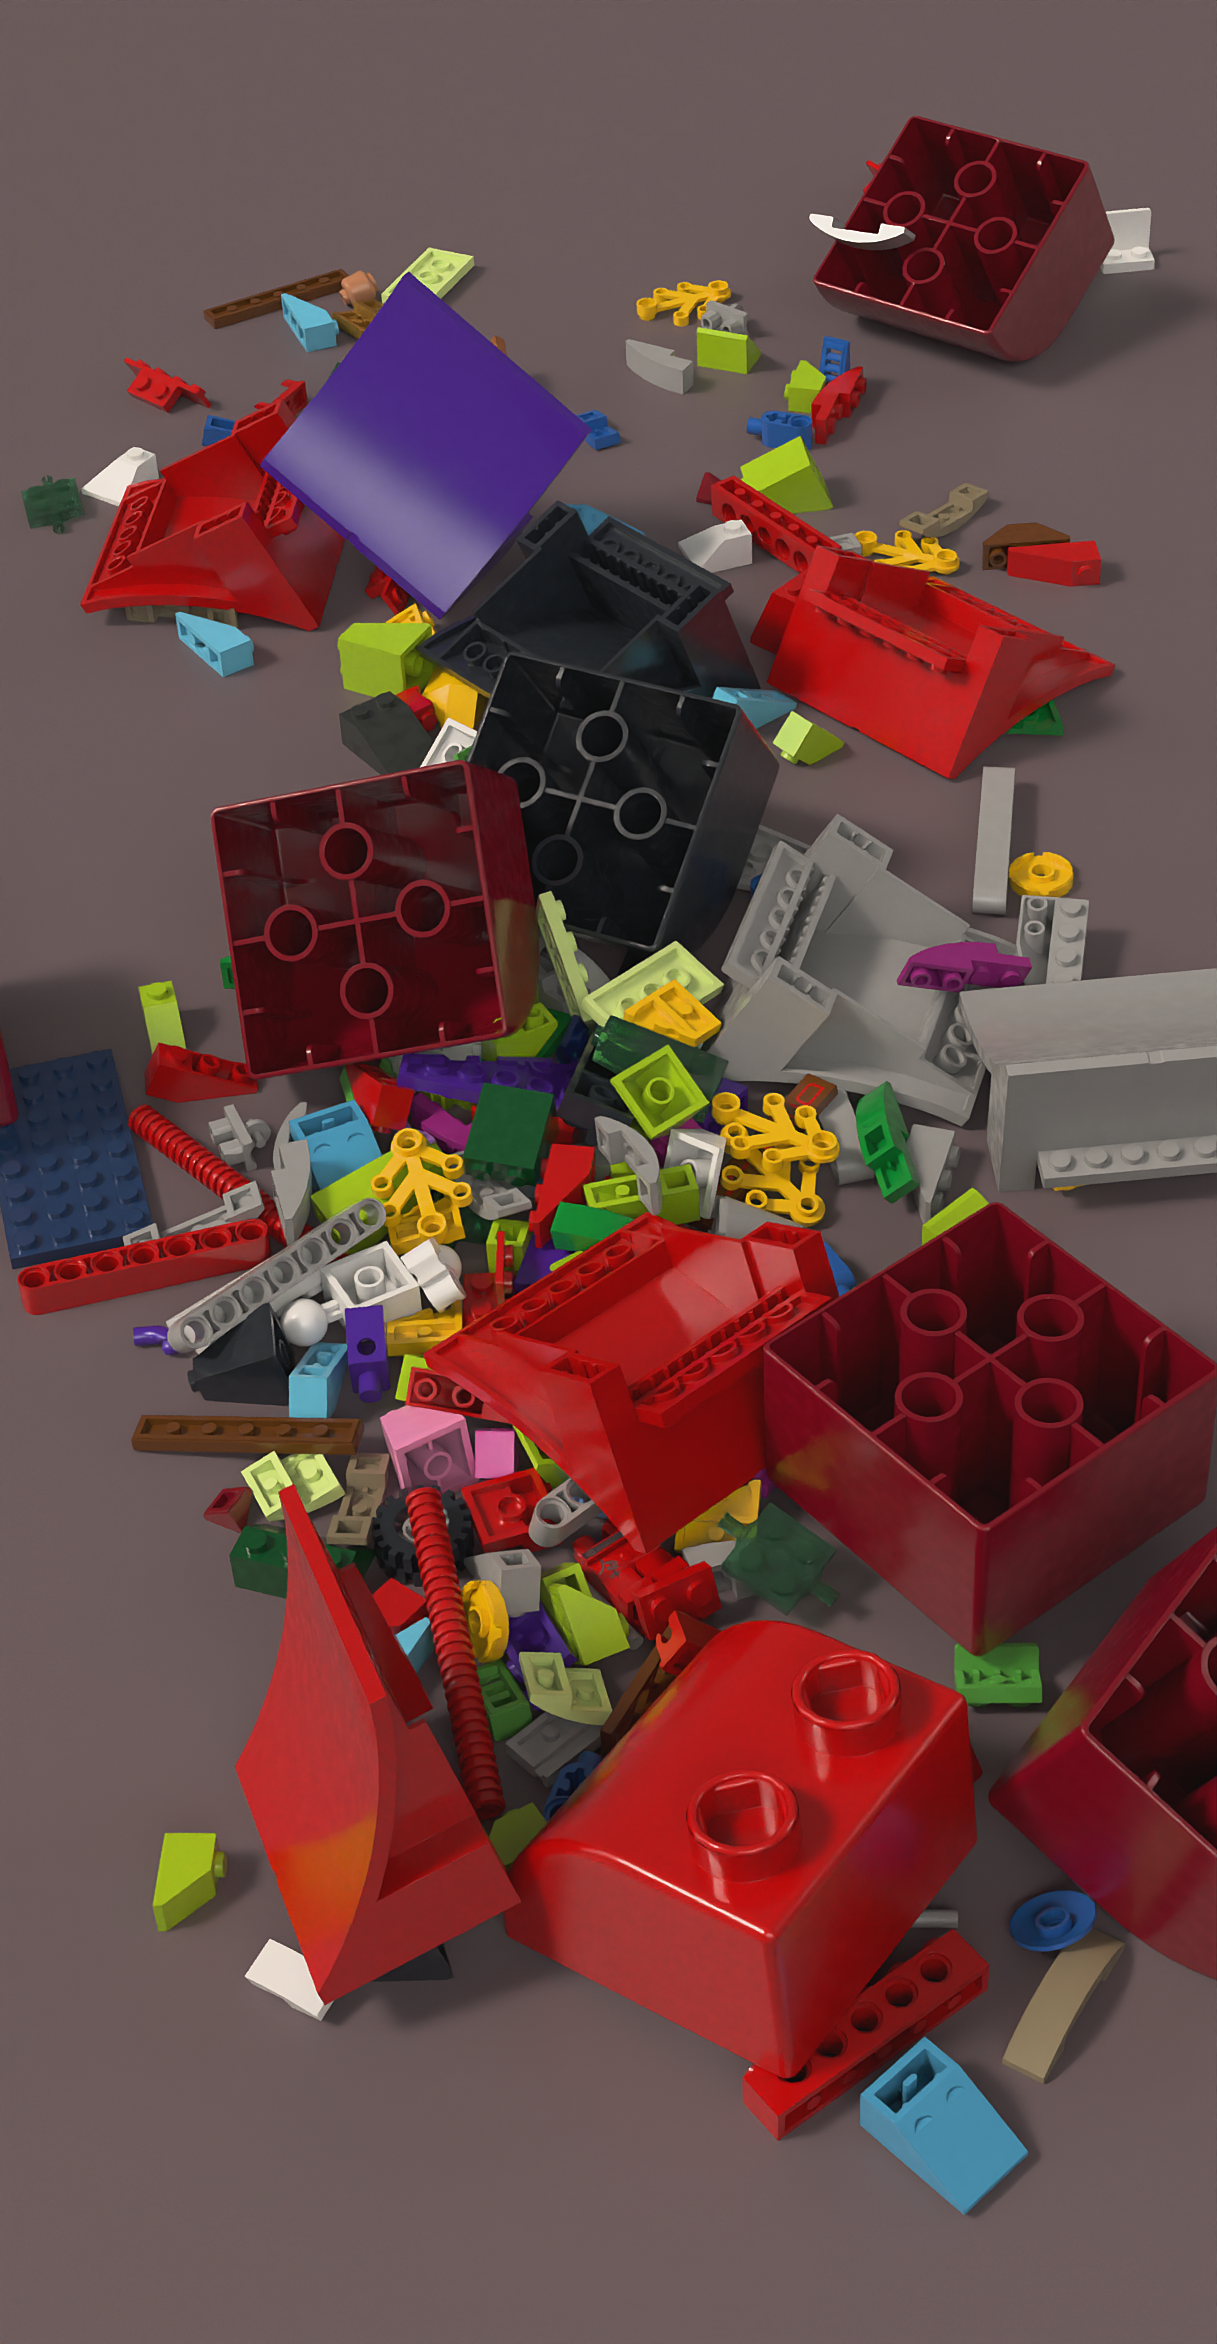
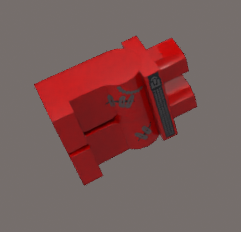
M609 1519L602 1526V1537L604 1538L602 1541L596 1543L589 1535H583L572 1543L573 1557L580 1564L585 1579L612 1607L616 1608L618 1613H622L626 1621L633 1627V1619L638 1617L637 1610L633 1612L635 1602L632 1592L688 1568L689 1564L680 1556L673 1558L660 1544L646 1554L635 1551Z

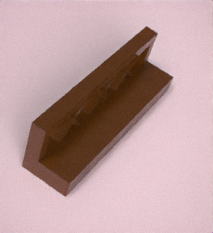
M669 1625L662 1634L668 1639L667 1642L672 1636V1629ZM656 1645L600 1729L602 1759L606 1757L677 1677L661 1670L659 1665L661 1658Z

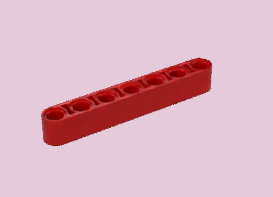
M246 1219L31 1266L22 1270L17 1277L23 1308L29 1314L43 1315L252 1269L272 1257L268 1227L262 1220Z

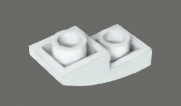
M269 1939L245 1975L254 1986L282 1998L292 2008L320 2021L334 2002L332 2001L327 2005L323 2004L317 1994L304 1956Z

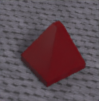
M705 472L696 502L712 505L711 485L721 480L712 473Z
M250 1486L222 1489L204 1512L203 1517L205 1520L235 1532H242L247 1525L253 1490Z

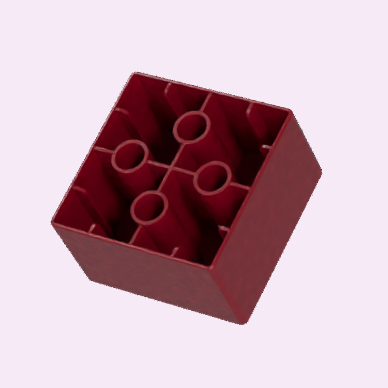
M992 1202L769 1340L764 1345L765 1469L768 1479L973 1656L981 1657L995 1649L1197 1507L1206 1498L1217 1408V1363L1002 1203Z

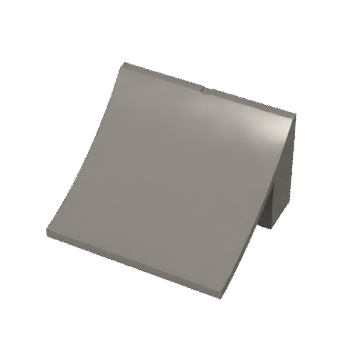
M837 813L804 855L781 840L774 847L721 969L729 978L713 1013L721 1022L720 1032L703 1042L690 1075L697 1070H705L731 1081H766L799 1084L809 1073L837 1085V1089L867 1095L885 1081L891 1083L899 1104L936 1115L959 1126H963L970 1118L986 1066L978 1055L965 1024L959 1004V993L900 986L896 980L912 955L933 946L957 942L995 943L998 954L1017 956L1016 945L997 936L969 928L970 924L887 871L886 868L893 849ZM965 984L961 991L993 989L994 987Z
M1217 968L959 992V1004L968 1032L978 1055L991 1073L987 1143L998 1193L1034 1190L1037 1164L1043 1189L1217 1173Z

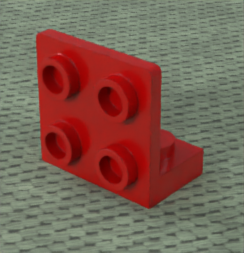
M505 1231L497 1232L496 1273L464 1274L466 1298L463 1299V1328L510 1299L509 1294H515V1271H508V1267L514 1266L513 1245H506Z

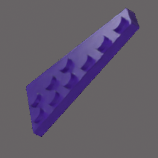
M408 1054L402 1056L396 1085L412 1088L415 1091L441 1095L448 1099H458L478 1104L483 1083H490L554 1094L556 1110H558L580 1059L571 1058L570 1064H558L550 1058L497 1056L496 1062L480 1061V1056L467 1055L465 1061L450 1060L442 1054Z

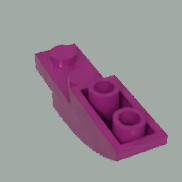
M947 943L933 946L912 955L896 981L900 986L959 993L965 984L994 988L1015 987L1022 985L1032 969L1029 957L998 954L995 943Z
M421 1092L413 1096L411 1104L413 1126L421 1132L425 1131L434 1137L437 1145L445 1154L449 1155L464 1151L472 1122L465 1126L460 1119L452 1117L443 1110L439 1103L431 1101Z

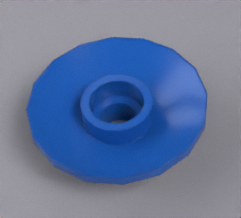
M1057 1890L1041 1894L1028 1900L1015 1911L1009 1922L1010 1935L1018 1946L1030 1951H1051L1065 1948L1079 1941L1091 1931L1097 1920L1095 1903L1088 1895L1077 1891Z

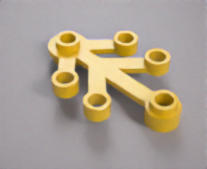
M721 280L710 282L708 287L681 282L677 284V291L656 288L653 291V298H641L636 302L637 314L641 320L649 321L655 318L657 312L681 307L679 311L673 313V323L676 326H686L689 324V314L699 302L706 301L697 308V318L701 320V316L706 313V303L710 300L718 303L725 302L731 297V289L727 282Z
M900 530L895 533V546L878 543L877 535L872 531H860L854 535L862 545V556H870L874 552L893 556V558L877 559L874 562L927 570L929 572L937 571L941 575L952 574L960 567L957 553L950 549H942L936 537L926 536L922 538L920 550L912 539V533L907 530ZM914 563H922V564H918V565H914V566H910V565H909V564H914Z
M722 1092L713 1097L711 1114L717 1123L727 1125L737 1122L763 1133L752 1136H734L730 1141V1155L736 1159L748 1158L751 1155V1150L787 1143L795 1145L796 1147L782 1150L769 1148L763 1152L762 1167L768 1172H778L783 1168L785 1162L809 1158L817 1163H829L836 1160L840 1154V1144L836 1136L829 1131L821 1130L816 1119L817 1112L811 1106L802 1105L795 1110L794 1123L797 1127L806 1130L807 1135L795 1130L784 1107L785 1099L778 1093H769L763 1098V1112L768 1116H772L774 1122L740 1109V1099L735 1094Z
M732 1122L721 1129L720 1136L727 1138L724 1152L730 1154V1141L733 1137L729 1134L749 1136L747 1129L742 1124ZM787 1143L776 1145L775 1147L782 1150L795 1147V1145ZM758 1149L751 1150V1155L746 1160L761 1175L745 1174L739 1167L734 1165L727 1166L722 1170L720 1182L725 1189H754L747 1193L746 1204L770 1213L790 1215L794 1222L803 1225V1227H812L824 1217L825 1204L815 1194L816 1174L821 1163L814 1162L809 1158L799 1160L798 1169L802 1173L801 1192L790 1182L791 1162H785L783 1168L778 1172H768L762 1167V1153ZM812 1161L815 1165L807 1166L804 1162ZM733 1175L737 1177V1180H728L726 1176ZM761 1190L779 1192L785 1199H768L767 1195ZM753 1199H757L761 1201L762 1204L754 1205L750 1201ZM802 1206H810L813 1209L806 1210Z
M405 1128L398 1131L391 1143L393 1157L382 1172L371 1180L372 1192L379 1199H386L392 1195L389 1201L383 1204L386 1214L390 1212L395 1213L393 1216H386L384 1223L386 1227H394L401 1222V1209L415 1192L421 1217L417 1222L419 1236L423 1242L434 1237L437 1244L440 1245L448 1236L449 1230L445 1217L435 1211L429 1188L450 1196L453 1205L456 1207H466L473 1201L470 1185L465 1182L456 1183L449 1180L458 1179L464 1174L463 1160L459 1155H448L428 1147L426 1138L419 1131L413 1128ZM421 1160L442 1167L446 1178L423 1169ZM407 1164L409 1173L394 1193L393 1180ZM451 1165H458V1166H457L456 1168H454V1169H449V1168H448V1167L451 1166ZM382 1184L387 1185L385 1188H377ZM459 1193H467L465 1196L462 1197L456 1196Z

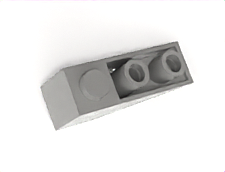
M913 1124L906 1145L921 1185L912 1190L911 1193L921 1220L925 1224L943 1209L944 1194L942 1193L943 1191L948 1192L952 1181V1170L950 1169L951 1167L957 1168L960 1147L955 1146V1131Z
M529 1549L492 1552L464 1558V1565L475 1580H490L499 1588L505 1601L508 1617H520L525 1612L539 1611L541 1565Z

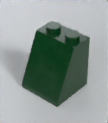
M483 1083L462 1157L466 1175H471L473 1178L481 1181L494 1179L506 1181L508 1184L516 1187H524L525 1185L536 1187L541 1177L542 1159L549 1158L551 1145L555 1144L560 1130L558 1117H556L557 1110L554 1094Z

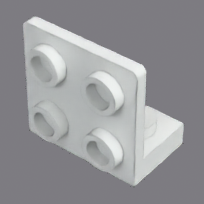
M1150 208L1107 211L1106 214L1115 242L1100 267L1103 274L1153 270L1155 260L1149 249Z

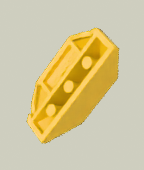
M435 666L422 694L423 697L432 702L441 728H443L447 719L450 718L476 730L489 701L487 697Z

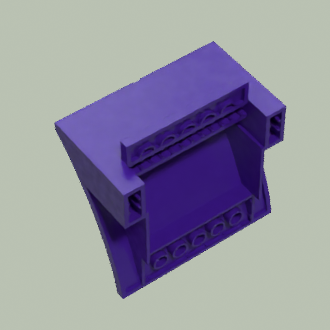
M408 271L402 276L386 302L333 374L266 455L260 467L344 539L350 541L358 551L441 620L509 552L516 539L533 518L529 514L530 510L569 462L592 429Z

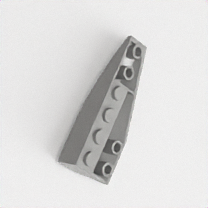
M1022 895L1016 951L1017 956L1029 957L1032 969L1023 981L1024 986L1082 980L1088 929L1089 900Z

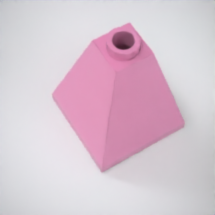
M406 1405L380 1417L386 1445L401 1489L407 1488L410 1493L415 1490L416 1485H424V1487H432L434 1485L440 1486L441 1494H444L448 1489L457 1492L462 1487L479 1481V1478H475V1459L466 1419L462 1415Z

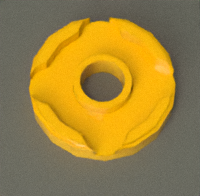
M1034 852L1016 858L1010 864L1008 876L1011 889L1020 896L1030 895L1059 898L1069 892L1074 880L1071 863L1062 856L1051 852H1043L1042 856H1034Z
M484 1579L470 1581L463 1587L461 1596L466 1612L465 1618L468 1621L470 1640L473 1645L472 1650L475 1659L478 1658L479 1663L495 1662L503 1656L508 1643L509 1622L505 1601L499 1588L492 1581Z

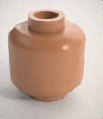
M359 270L341 281L342 290L339 291V294L345 305L351 304L354 307L355 301L376 299V292L379 289L370 272L366 274L364 271Z

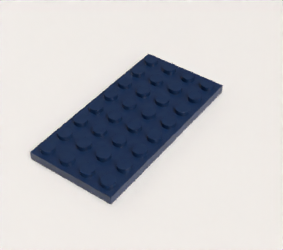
M112 1049L92 1051L86 1054L11 1068L10 1073L18 1105L19 1118L10 1125L0 1127V1208L12 1269L124 1246L123 1236L152 1225Z

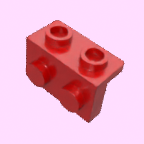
M705 1561L632 1592L638 1617L633 1619L634 1627L650 1641L656 1639L658 1633L661 1635L664 1633L669 1625L668 1617L675 1610L686 1613L690 1617L702 1622L709 1617V1614L722 1609L712 1568Z

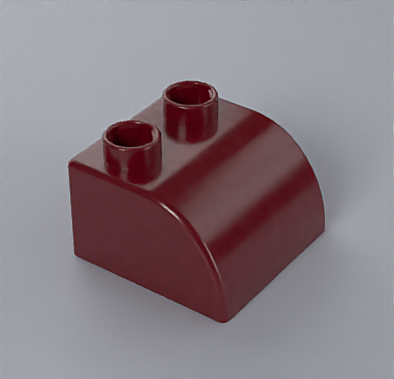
M912 116L905 124L847 220L844 229L878 234L881 224L907 228L915 234V240L906 245L887 250H863L835 240L814 275L813 282L823 298L830 305L841 311L1001 360L1024 362L1039 356L1047 350L1061 334L1114 245L1115 238L1087 161L924 117Z
M455 760L220 806L211 812L210 820L246 1067L251 1078L256 1080L507 1038L517 1033L524 1026L532 1010L538 985L539 935L518 787L512 777L464 760Z
M1217 1527L1149 1578L991 1787L988 1794L989 1803L1131 1934L1170 1960L1214 1980H1217Z

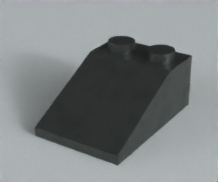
M391 691L381 693L377 697L355 705L351 709L339 714L342 744L380 775L419 768L434 743L409 706Z

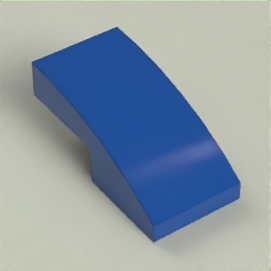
M592 410L576 415L592 429L585 441L595 450L621 443L619 432L608 426L607 416L603 413Z

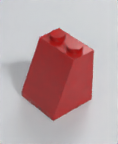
M808 568L772 592L750 637V643L777 655Z

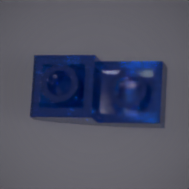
M574 1014L570 1017L556 1049V1057L560 1064H570L571 1059H581L588 1043L589 1028L578 1015Z

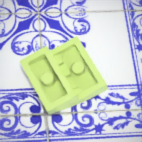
M275 1451L241 1471L269 1522L284 1520L278 1491L292 1484L295 1485L307 1513L328 1505L346 1495L323 1454H290L280 1460Z
M519 1653V1662L531 1703L542 1710L567 1720L591 1725H604L612 1712V1708L600 1669L565 1668L561 1653Z

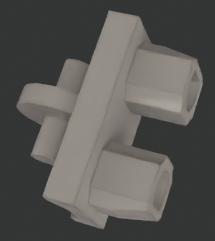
M710 300L706 303V313L701 316V328L749 336L746 328L748 313L744 312L742 305L734 303L729 307Z
M234 1104L223 1107L225 1118L208 1123L211 1140L214 1146L218 1145L222 1161H225L229 1166L243 1162L247 1172L257 1169V1164L251 1151L254 1147L262 1148L265 1146L266 1141L271 1136L269 1125L262 1119L252 1118L247 1119L245 1124H243Z

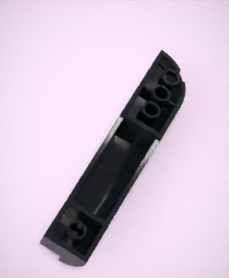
M627 952L616 977L649 957ZM596 1023L566 1089L556 1117L563 1119L565 1124L573 1128L583 1127L588 1129L589 1132L584 1142L592 1145H598L594 1119L596 1117L611 1118L630 1127L634 1115L610 1080L660 1050L666 1037L656 1034L628 1052Z

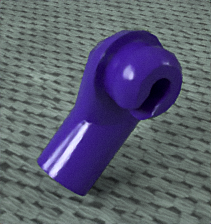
M156 1325L133 1328L135 1346L162 1344V1351L165 1355L179 1354L168 1342V1327Z

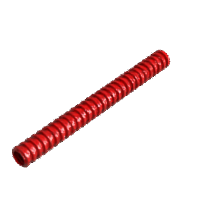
M140 1105L131 1113L128 1119V1126L132 1132L156 1148L222 1200H224L222 1194L250 1183L241 1173L237 1172L225 1161H222L218 1156H215L213 1152L209 1151L177 1125H174L150 1105ZM259 1188L265 1209L256 1219L265 1222L269 1235L286 1248L288 1246L274 1198ZM306 1223L298 1239L314 1228ZM344 1252L328 1264L350 1255Z
M424 1487L410 1492L405 1502L408 1508L407 1512L410 1518L409 1522L412 1528L416 1556L419 1560L418 1566L421 1571L420 1576L423 1581L422 1586L425 1592L424 1596L427 1602L429 1621L432 1624L431 1631L434 1635L433 1641L436 1646L437 1661L441 1668L440 1675L443 1679L444 1695L447 1701V1709L450 1713L449 1720L452 1724L453 1740L457 1747L456 1754L459 1758L460 1775L464 1781L463 1789L478 1818L482 1820L498 1816L505 1810L506 1802L503 1798V1789L500 1786L499 1769L497 1763H495L494 1745L491 1740L490 1729L488 1728L489 1721L486 1717V1708L483 1706L484 1698L481 1695L482 1688L479 1684L480 1678L477 1673L476 1662L474 1661L475 1655L472 1650L473 1645L470 1640L468 1621L465 1618L466 1612L463 1607L464 1602L461 1596L459 1579L456 1575L457 1569L454 1564L455 1559L452 1554L453 1550L450 1544L448 1526L445 1522L446 1517L443 1512L444 1507L441 1502V1494L435 1488Z

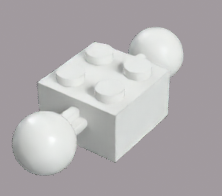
M384 1241L320 1268L323 1296L326 1303L320 1305L311 1299L295 1300L283 1310L280 1324L289 1342L297 1346L306 1347L319 1342L324 1337L328 1324L339 1320L346 1330L345 1308L383 1305L387 1332V1322L401 1317L412 1316L422 1310L420 1288L417 1283L418 1279L415 1274L408 1271L389 1243ZM438 1245L441 1250L438 1256L442 1263L448 1264L460 1278L462 1265L458 1254L446 1245Z

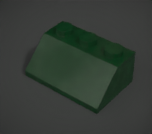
M266 1523L245 1526L229 1555L235 1587L287 1599L288 1550L286 1528ZM320 1536L338 1570L355 1562L364 1579L375 1557L374 1548L361 1545L327 1544L326 1537Z

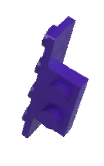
M540 1601L539 1611L525 1612L520 1617L508 1618L509 1636L504 1654L507 1652L511 1660L506 1664L519 1682L522 1683L524 1681L519 1662L520 1652L561 1653L565 1668H568L578 1660L543 1602ZM527 1690L524 1691V1695L537 1712H540L542 1709L531 1703Z

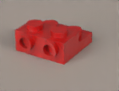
M535 1468L461 1488L462 1499L466 1502V1509L469 1508L472 1525L484 1554L498 1552L519 1545L522 1549H529L531 1553L550 1548L539 1546L529 1536L528 1529L536 1504L553 1491L550 1482H543ZM542 1519L547 1524L556 1525L553 1520Z

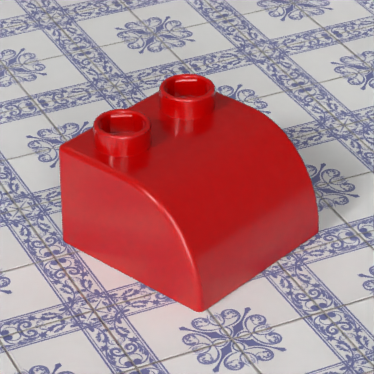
M756 1620L730 1626L707 1642L517 1855L508 1873L521 1902L502 1912L506 1935L779 2077L791 2078L795 2076L978 1840L968 1706L965 1696L958 1691L885 1661L874 1653L857 1649L801 1625L784 1621Z

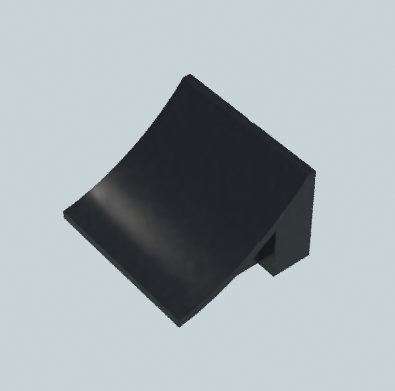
M558 500L516 539L526 560L473 610L474 614L437 632L415 647L420 657L488 699L490 698L503 660L512 651L704 697H713L716 687L761 689L725 602L734 592L731 583L610 516L588 536L578 512Z

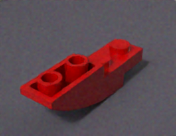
M857 366L839 375L829 382L811 404L812 428H815V443L826 445L830 435L835 433L837 421H841L842 417L850 418L854 408L859 407L861 394H865L867 388V378H863V367Z

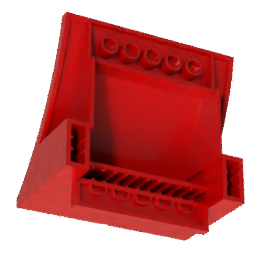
M283 399L235 421L230 436L162 468L160 472L164 478L147 480L126 487L80 603L86 614L131 606L178 605L231 611L230 608H234L235 612L276 620L307 631H312L320 626L345 539L260 467L266 455L296 420Z
M817 545L766 683L849 727L857 728L868 737L948 779H956L978 755L1020 720L1069 690L1095 679L1111 676L1116 664L1064 640V637L1061 635L1047 632L934 576L928 577L930 572L927 570L878 563L854 551Z
M646 1212L424 1352L423 1355L428 1368L451 1379L472 1393L534 1442L591 1498L623 1534L635 1551L646 1554L750 1481L759 1471L765 1469L764 1345L840 1296L820 1231L767 1221L743 1238L736 1239L684 1229L666 1219Z
M292 1484L278 1491L285 1519L288 1550V1583L283 1632L266 1698L248 1742L235 1764V1769L271 1868L277 1877L276 1881L317 1994L323 2004L327 2005L520 1903L521 1900L508 1871L425 1718L409 1726L406 1724L434 1708L394 1630L386 1622L355 1562L338 1570L305 1510L295 1485Z

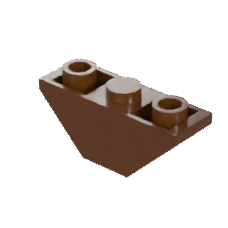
M1037 522L1007 524L983 542L982 570L1006 569L1009 547L1068 543L1071 538L1067 534Z

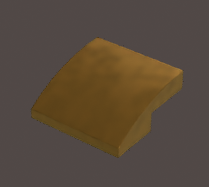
M376 299L358 300L354 302L353 311L332 312V320L335 319L339 328L359 339L383 304Z

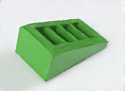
M503 1660L477 1667V1673L480 1678L479 1684L482 1688L481 1695L484 1698L483 1706L486 1708V1717L489 1721L488 1728L496 1741L515 1736L533 1722L529 1702ZM501 1679L500 1681L482 1687V1685Z

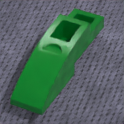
M885 1081L859 1100L856 1109V1127L865 1165L875 1172L883 1198L893 1204L921 1184L905 1139L909 1137L908 1130L891 1083Z

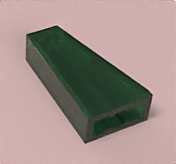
M610 1015L605 1026H597L591 1041V1045L596 1046L592 1060L617 1075L669 1044L709 1101L705 1108L692 1117L695 1121L704 1122L712 1105V1099L720 1088L729 1063L728 1060L613 1015Z

